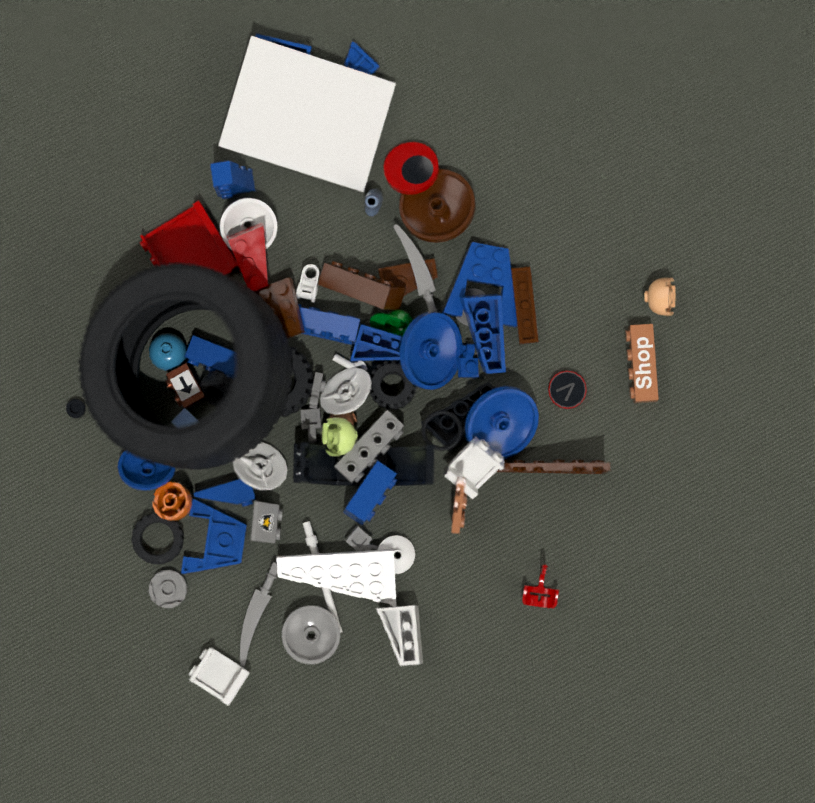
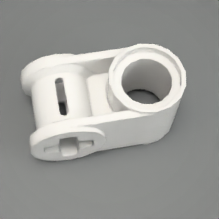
M313 264L306 265L303 268L296 297L297 299H309L315 303L320 271ZM309 269L316 270V276L312 279L306 277V272Z

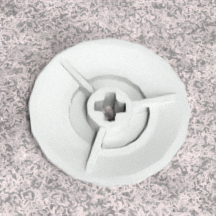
M349 368L337 373L327 382L324 392L321 393V407L327 413L333 415L346 414L358 409L365 402L372 384L370 375L360 368Z
M262 442L255 449H250L248 454H245L240 459L235 458V461H233L234 470L239 478L253 488L272 490L279 487L286 479L288 471L286 461L281 453L269 444Z

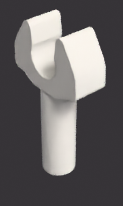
M335 354L333 361L347 369L360 367L366 371L368 370L363 361L352 363L338 354Z

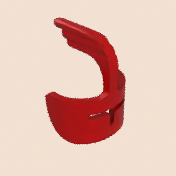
M547 565L541 566L539 585L537 587L524 585L522 600L524 605L551 609L556 607L559 590L543 587ZM530 592L548 594L550 597L541 596L540 601H538V595H531Z

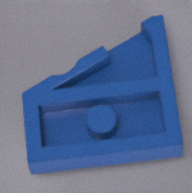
M353 41L344 66L373 75L379 69V65Z

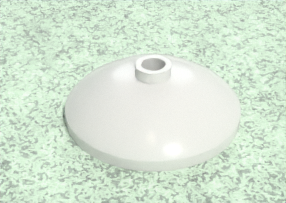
M242 198L231 203L223 212L220 220V232L226 245L231 249L227 236L247 229L244 226L245 222H251V226L262 222L264 225L266 250L272 244L277 234V220L272 209L263 201L255 198Z

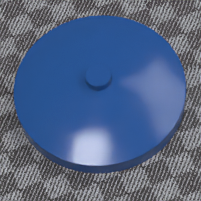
M427 312L416 317L407 327L401 341L400 362L406 378L416 387L428 390L438 389L446 385L456 374L458 359L462 358L463 351L462 337L456 323L445 314Z
M504 386L488 391L474 403L466 418L465 434L468 443L476 436L479 440L487 442L490 449L494 452H499L504 459L516 455L530 443L535 435L539 420L537 406L526 392L516 387Z

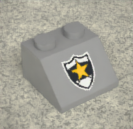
M255 501L251 541L276 544V540H280L281 529L278 528V521H282L283 509H280V505Z

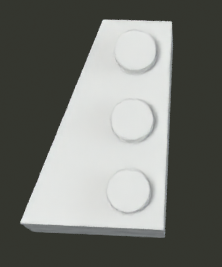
M418 605L377 609L400 666L423 664Z

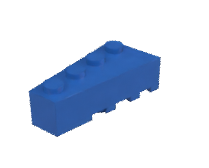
M490 294L460 297L482 371L486 374L506 372L501 295Z
M298 304L305 331L301 334L355 346L361 325L360 319L349 315H339V313L328 311V313L322 312L314 307H309V309L302 308V305Z

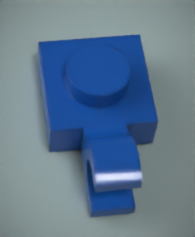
M474 344L463 345V358L458 359V378L479 377L478 358H473L475 353Z

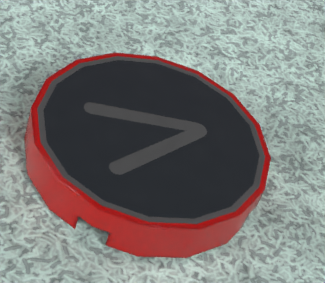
M563 371L552 378L549 383L548 393L553 404L559 408L572 409L580 405L584 400L587 391L586 383L576 372Z

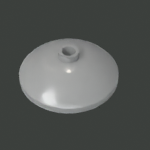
M318 606L301 607L292 612L283 625V645L288 654L301 663H321L330 658L339 645L340 628L338 622L324 608ZM310 631L315 632L313 639L308 637Z

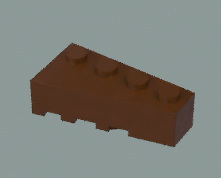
M337 261L324 263L318 285L381 309H400L406 288L393 284L389 280L378 279L375 275L369 273H360L359 269L353 267L345 268L343 263Z

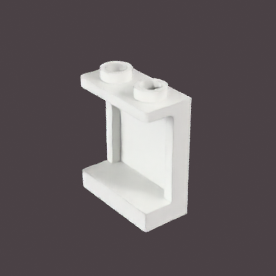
M475 436L444 467V476L456 486L457 477H465L464 493L474 499L478 495V489L498 469H504V458L499 452L491 450L487 442L479 440Z
M210 647L209 650L205 649L199 659L202 661L199 666L195 665L190 671L189 675L191 678L189 681L197 684L229 706L250 672Z

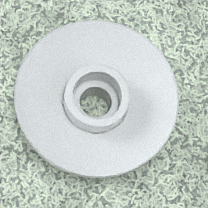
M393 535L385 538L380 543L378 550L393 549V555L397 551L400 552L398 559L394 557L395 574L403 573L412 566L415 559V550L407 538Z

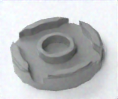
M163 570L156 573L149 584V595L152 601L163 608H174L180 605L187 594V583L184 577L173 570Z

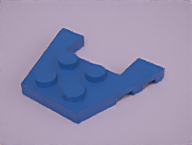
M192 499L189 516L209 519L203 559L183 556L181 574L241 564L247 525Z

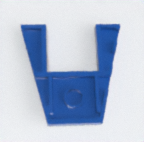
M471 242L442 314L462 317L463 307L460 297L465 296L467 281L502 287L503 325L517 327L509 249Z

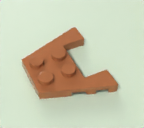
M457 477L451 533H459L460 527L464 528L465 511H462V509H466L467 494L464 493L465 477Z

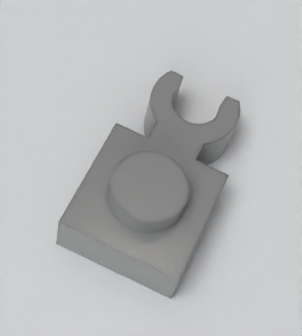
M315 372L309 408L317 409L320 391L324 392L326 381L323 380V373Z
M358 526L345 539L356 551H363V549L365 551H370L371 549L378 550V546L369 544L372 538Z

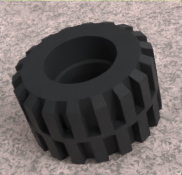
M396 360L385 361L383 364L376 366V369L372 371L370 376L372 382L370 395L378 406L384 407L387 410H398V408H403L412 401L417 387L406 378L401 362H396ZM395 374L402 378L404 389L399 395L388 396L383 392L381 383L387 375Z

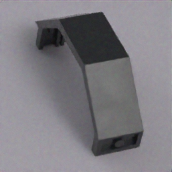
M309 443L294 444L293 483L361 486L372 468L367 467L363 471L365 475L358 483L354 481L351 484L335 469V465L345 455L330 456L326 452V450H329L327 446L310 445ZM434 445L392 447L384 455L380 453L376 457L380 463L397 473L394 477L397 480L394 486L434 485Z

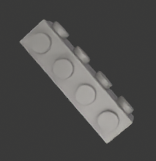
M387 410L360 438L353 449L335 465V469L351 484L354 481L358 483L365 475L363 471L367 467L371 469L378 461L376 457L380 453L384 455L391 447L389 443L393 439L397 441L403 435L404 431L402 429L404 425Z

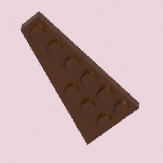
M560 459L553 460L552 463H544V461L540 460L533 461V463H525V460H514V463H506V460H504V469H498L496 472L606 474L610 471V463H604L603 460H592L591 463H584V460H573L571 463H565V460Z

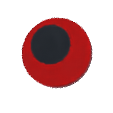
M407 142L398 145L390 151L384 162V175L387 183L395 191L402 194L413 195L426 191L435 183L439 174V163L436 154L430 147L418 142Z

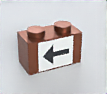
M186 363L166 374L168 379L165 381L170 390H175L177 396L174 398L179 407L183 406L185 409H188L206 399Z

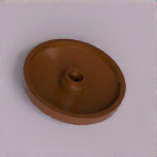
M439 169L438 177L429 189L419 194H402L399 203L400 216L407 230L418 239L432 243L449 241L462 234L471 224L476 209L475 196L469 183L461 175L444 169Z

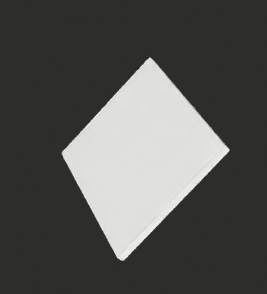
M250 36L218 147L364 192L396 83Z

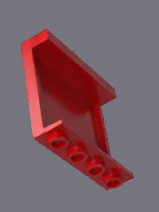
M199 200L192 204L193 207L145 236L140 235L143 241L139 243L145 252L149 250L152 257L149 259L153 266H160L162 264L168 266L170 263L194 264L211 268L224 275H228L239 268L238 263Z

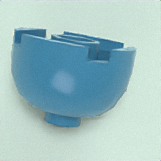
M163 333L155 337L151 342L149 357L158 369L173 371L185 363L186 358L184 356L187 347L178 335Z

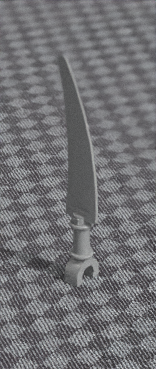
M395 224L393 227L406 250L414 272L419 296L424 295L423 299L425 298L428 307L427 312L437 313L438 309L435 307L433 294H431V292L436 290L425 261L407 234Z
M273 562L269 573H267L268 576L263 587H260L261 591L256 589L249 603L241 634V666L246 664L254 631L265 607L272 597L268 593H270L269 590L274 579H277L278 568L276 562Z

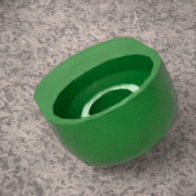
M399 309L393 310L389 314L377 313L370 318L372 327L402 336L412 322V317L406 311Z

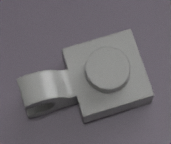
M320 408L301 410L302 430H308L309 443H317L316 429H321Z

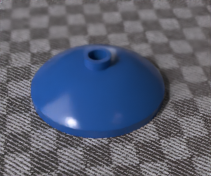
M126 451L122 453L118 461V472L123 482L138 490H153L165 485L173 477L176 470L174 467L140 459Z

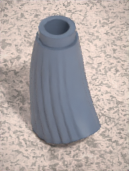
M371 189L365 195L364 209L368 216L376 215L382 206L383 193L380 190ZM369 198H374L375 203L371 204L372 200Z

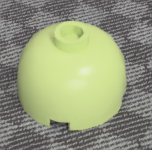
M327 418L328 422L324 423L322 427V442L327 444L329 449L326 450L327 454L330 456L347 454L355 445L357 431L347 419Z

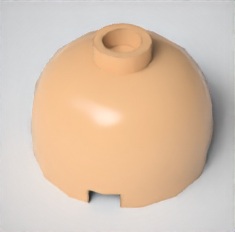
M659 278L652 282L648 291H645V302H648L649 308L658 315L672 316L674 312H670L671 307H675L676 289L675 286H671V282L674 281L673 278Z

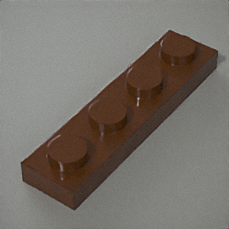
M530 267L511 268L519 345L538 343Z

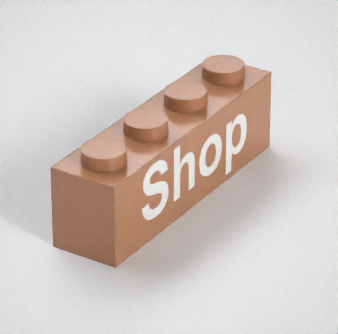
M653 324L630 325L628 330L625 331L626 342H629L630 349H627V360L631 361V368H628V378L632 380V387L629 389L630 399H633L634 403L657 402L659 398Z

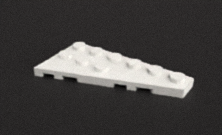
M393 549L277 556L278 577L300 583L304 582L316 587L331 589V591L359 598L363 597L396 607Z

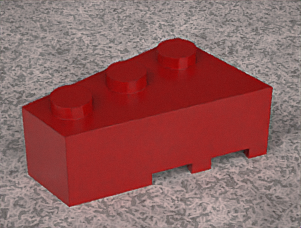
M261 222L227 236L247 287L252 291H256L268 286L263 223Z

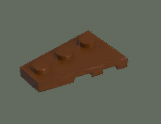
M435 259L424 260L432 280L436 279L438 275ZM411 263L378 269L380 279L389 280L393 284L406 288L404 296L417 289Z

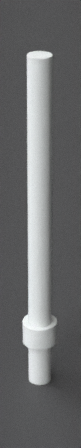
M310 521L302 523L307 537L305 538L306 544L310 547L311 554H319L316 544L318 540L316 535L314 536ZM322 587L328 611L338 622L341 633L343 631L331 591L328 588Z

